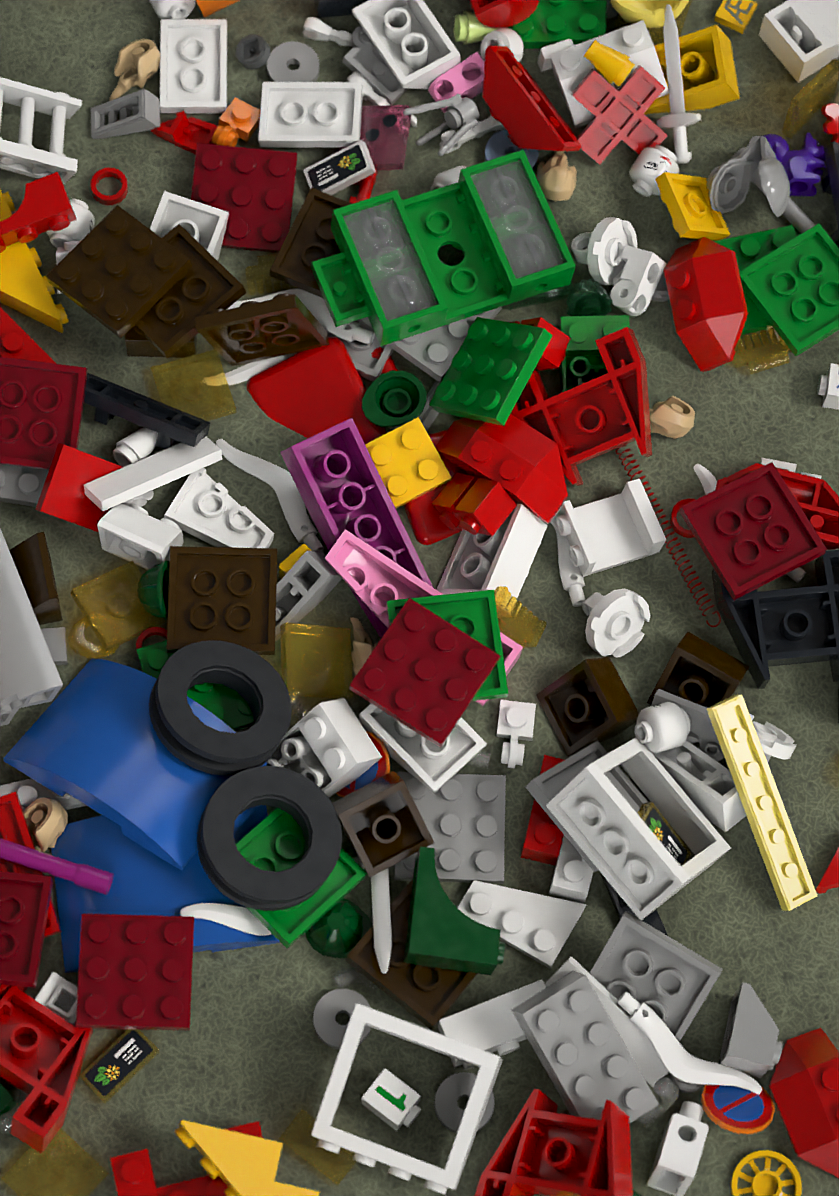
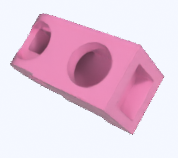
M476 52L435 79L428 88V92L435 102L449 99L456 94H460L462 98L468 97L472 99L478 94L483 93L484 60ZM444 107V108H440V109L442 110L443 113H445V112L447 111V108H448V107Z

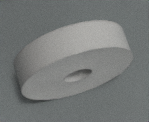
M296 41L282 43L271 51L267 59V74L271 82H316L319 77V58L316 52L304 43ZM295 64L299 68L297 70H290L288 66Z
M335 989L326 993L316 1004L313 1013L314 1029L319 1039L327 1046L340 1049L349 1023L339 1025L336 1022L338 1014L346 1013L351 1019L356 1003L371 1008L367 1000L358 992L350 989ZM365 1025L359 1044L367 1038L371 1027Z
M468 1072L453 1074L446 1078L438 1087L434 1100L435 1112L441 1124L452 1132L458 1133L465 1110L459 1108L457 1101L461 1097L470 1098L477 1078L476 1074ZM492 1091L477 1131L489 1122L493 1114L495 1101Z

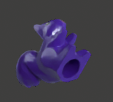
M809 132L804 137L802 150H790L787 141L777 134L763 135L774 151L776 159L785 168L790 183L789 196H815L817 189L813 184L820 182L823 170L819 168L825 167L824 147L813 139Z

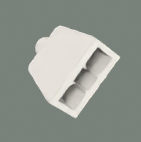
M685 1101L682 1103L680 1113L672 1114L665 1127L646 1184L647 1186L674 1196H684L695 1177L709 1129L707 1124L701 1122L704 1112L701 1105Z

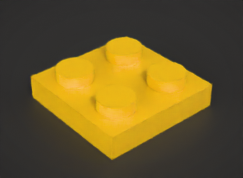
M664 172L655 179L660 189V197L667 205L673 219V227L680 237L694 239L706 237L712 241L725 239L730 235L721 212L714 211L710 205L709 189L705 177Z
M419 417L365 444L395 508L439 487L452 478Z

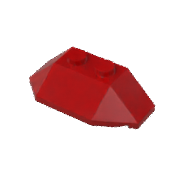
M489 45L485 50L483 99L490 107L489 112L493 118L501 122L508 131L509 140L521 149L579 151L582 145L571 128L524 66L516 60L508 46Z
M702 237L676 249L664 269L676 332L700 371L705 372L733 361L736 352L734 349L741 337L748 311L735 252L706 237Z
M512 414L509 415L504 426L469 418L456 420L435 447L438 454L477 479L484 478L499 482L516 504H523L547 524L551 522L568 497L558 444Z
M756 463L727 478L724 477L717 481L715 490L765 465ZM776 468L827 550L839 549V496L824 479Z
M818 1028L786 1041L768 1087L796 1156L839 1179V1051L822 1028Z

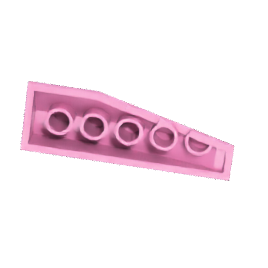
M346 529L325 557V560L387 628H389L387 601L444 595ZM500 632L507 676L519 659L523 647ZM489 699L477 700L476 702L484 706Z

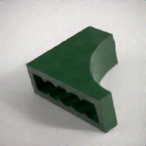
M420 846L414 861L403 963L491 976L497 964L502 965L504 959L505 943L499 942L501 929L491 928L472 920L451 902L437 876L435 848Z

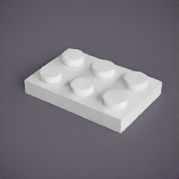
M161 19L160 113H178L181 111H185V113H224L227 109V19Z
M263 82L258 139L260 147L346 148L358 142L361 131L362 82Z

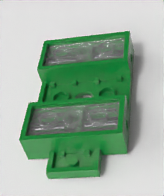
M524 149L461 169L458 182L404 200H401L398 191L394 190L333 210L331 231L341 253L311 263V270L335 327L368 317L380 347L569 285L576 268ZM451 244L454 248L463 251L464 259L458 265H446L440 261L438 250L444 245Z

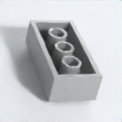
M573 971L511 1010L571 1115L600 1120L605 1100H611L629 1115L631 1123L659 1105L585 974Z

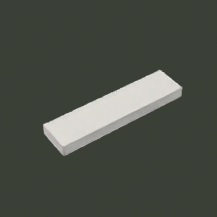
M208 437L201 439L195 447L179 443L84 484V493L98 508L105 511L222 460V450Z
M571 956L547 980L545 986L549 987L573 971L585 974L645 1081L654 1088L669 1071L664 1067L648 1036L630 1019L631 1015L617 1003L618 1000Z

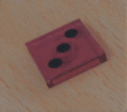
M409 105L362 106L360 140L366 143L375 169L403 170L411 115H404L403 111L410 108Z

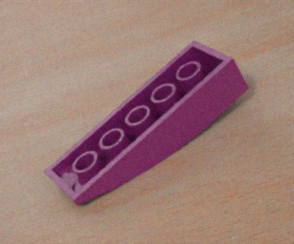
M353 418L280 452L306 508L329 551L346 529L432 586ZM349 586L380 638H382L388 628Z

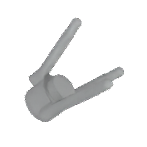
M456 94L449 99L405 109L403 111L404 115H411L448 107L444 113L446 122L418 139L416 145H423L449 128L453 130L459 129L438 151V155L443 156L470 129L478 125L479 110L470 98H462L460 94Z

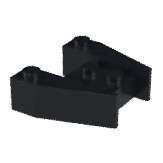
M839 550L826 551L824 555L818 557L815 561L818 586L759 592L755 589L736 600L732 599L715 569H713L712 580L716 607L744 663L750 666L748 670L758 689H764L770 681L769 667L830 661L833 682L839 681Z

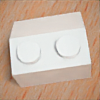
M164 191L150 230L162 238L180 224L218 261L229 212Z
M121 503L114 506L97 524L103 550L147 570L154 565L160 564L162 561H170V546H182L184 542L182 530H180V527L175 522L166 518H161V520L148 515L145 509L135 504L127 506Z

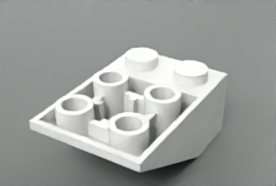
M787 0L764 14L759 36L797 82L802 81L839 58V0Z
M345 698L317 704L286 732L275 753L267 761V766L282 767L298 772L317 784L328 797H331L359 778L380 760L382 756Z

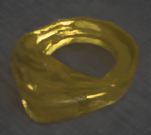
M91 614L73 625L69 632L68 642L70 648L78 655L98 659L114 654L120 647L122 632L118 624L110 617ZM91 624H104L112 631L114 635L113 642L106 646L95 645L85 640L83 630Z

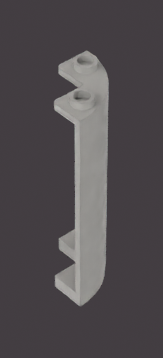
M0 529V726H4L10 723L19 708L52 702L63 686V683Z

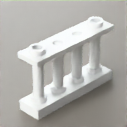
M0 77V129L3 102L21 107L18 143L3 140L0 137V168L38 179L58 172L63 184H65L77 172L78 161L63 154L65 119H70L81 107L82 100L72 98L63 92L54 93ZM34 111L52 115L49 152L32 146Z

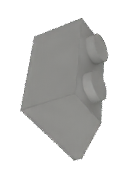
M742 983L732 997L718 1064L735 1068L749 1076L762 1078L768 1070H773L774 1064L779 1063L783 1042L777 1041L779 1029L750 984Z

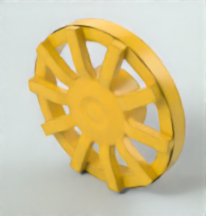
M761 1150L747 1155L735 1167L731 1177L732 1196L751 1192L754 1196H790L782 1192V1187L794 1185L795 1182L794 1196H801L802 1182L797 1168L787 1157L775 1151ZM765 1157L764 1170L760 1171L752 1159ZM771 1158L782 1163L775 1172L770 1171ZM747 1163L750 1164L754 1171V1177L740 1172ZM787 1168L792 1174L793 1179L781 1181L779 1176ZM738 1177L750 1182L751 1187L738 1189Z

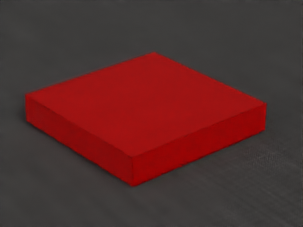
M58 443L35 510L98 532L97 524L108 510L102 511L85 495L83 485L123 467Z

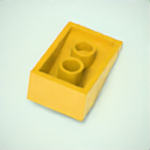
M716 24L678 37L685 111L710 109L740 99L731 41ZM661 43L654 47L668 88L664 43ZM669 94L657 98L644 114L670 112Z

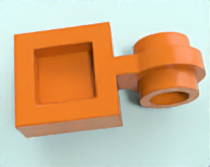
M235 97L219 118V127L212 137V144L235 147L238 138L247 142L260 124L261 110Z

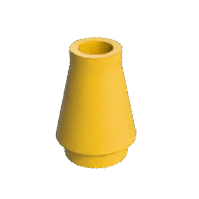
M594 40L583 56L592 63L610 84L614 82L618 86L623 83L635 65L629 60L630 56L600 44L596 40Z

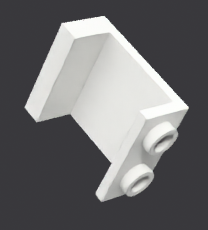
M640 478L627 482L621 494L573 508L570 500L565 501L556 517L558 531L562 536H566L570 545V559L575 567L579 566L583 577L658 553L666 541Z

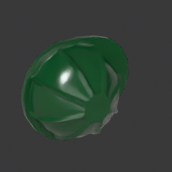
M392 370L381 374L372 382L362 399V410L365 417L372 424L379 427L404 425L422 414L426 405V390L423 383L415 375L402 370Z
M169 560L154 565L142 574L137 589L138 598L144 609L151 615L164 618L165 620H168Z
M342 898L305 932L306 939L312 948L323 956L346 958L373 924L356 904Z

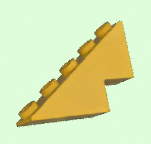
M0 189V221L12 215L11 212L15 211V206L8 191L2 193ZM19 242L7 246L0 253V302L63 333V324L68 323L69 320L62 304L55 305L51 295L55 294L53 286L49 283L46 276L42 277L38 267L42 266L35 247L29 249L26 243Z
M184 1120L179 1122V1128L175 1130V1134L188 1149L195 1146L204 1157L199 1162L213 1179L219 1175L228 1186L224 1191L227 1196L319 1195L318 1191L274 1182L283 1143Z

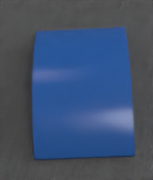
M91 658L4 757V762L59 796L63 797L67 793L120 825L124 836L182 871L198 852L197 831L203 811L219 786L232 776L214 775L192 768L176 758L162 744L153 728L149 714V700L157 680L156 678L123 664ZM187 696V701L194 715L205 725L220 732L236 733L213 713Z
M265 805L248 808L237 817L233 833L235 844L268 816ZM103 815L67 824L64 832L57 838L55 847L51 848L53 856L77 864H86L114 874L112 885L107 895L54 876L59 922L62 931L61 940L65 973L79 971L82 914L180 916V911L183 908L199 903H219L245 907L229 899L214 886L202 867L198 852L181 871L124 836L121 826ZM194 918L193 952L207 950L218 952L281 943L273 934L257 936L217 922Z

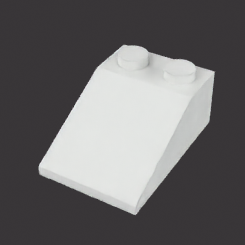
M372 703L359 715V722L363 728L374 733L384 743L389 756L433 793L440 789L487 745L462 717L440 748Z

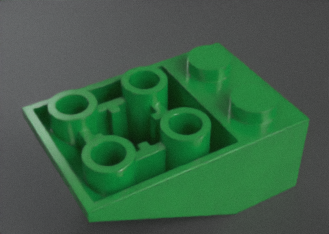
M629 315L560 317L557 322V329L570 337L566 348V356L559 366L561 393L608 373L595 340L625 327L630 328Z

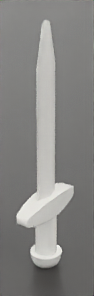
M667 4L665 7L663 35L671 114L658 119L656 124L662 128H673L674 155L677 157L676 163L685 164L691 159V152H688L686 126L700 121L701 114L685 113L678 29L670 4Z
M356 856L355 858H353V860H354L362 869H364V867H363L362 863L360 862L358 856ZM388 868L371 877L374 949L383 974L388 971L392 949Z

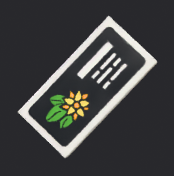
M362 140L303 170L310 189L312 187L329 195H333L376 172L366 143Z

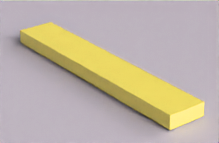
M742 694L734 695L707 708V712L782 911H790L817 897V893Z

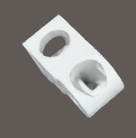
M625 245L620 258L626 262L620 281L612 288L610 297L616 307L625 314L635 317L641 315L647 309L667 263L653 252Z

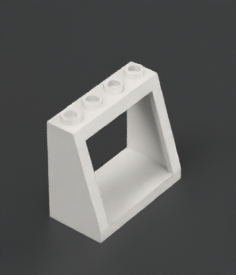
M637 738L630 740L585 767L546 805L640 920L648 916L731 849L646 745L640 743ZM621 765L696 856L680 866L605 776V773Z
M356 1003L311 1136L319 1138L317 1146L339 1154L341 1147L355 1152L353 1160L374 1167L376 1160L390 1165L388 1173L410 1181L412 1174L426 1179L424 1187L445 1194L447 1188L456 1190L503 1060L500 1056ZM365 1025L480 1068L445 1170L331 1127Z

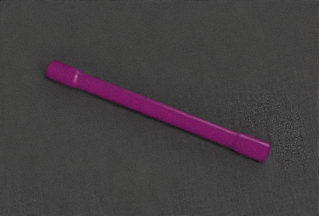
M0 838V858L72 881L78 886L105 895L110 890L114 877L113 873L86 864H77Z

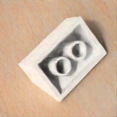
M369 0L352 9L353 15L403 88L428 89L435 79L460 63V53L423 0Z
M643 20L550 55L556 81L575 128L589 124L595 117L570 95L592 69L602 76L592 63L583 57L594 40L630 56L629 60L635 65L626 79L640 65L665 87L658 98L669 94L654 44ZM614 82L611 83L616 90L620 88Z
M517 504L493 537L480 533L473 535L462 529L437 590L446 595L494 589L498 617H510L548 525L523 504Z

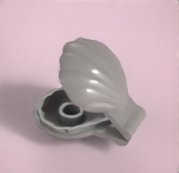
M752 137L749 145L739 157L731 158L712 170L707 180V187L709 189L710 205L714 211L721 212V214L728 213L741 205L749 192L752 173L759 166L762 189L764 193L766 192L771 209L777 217L783 214L789 201L790 183L785 168L776 159V155L766 137Z

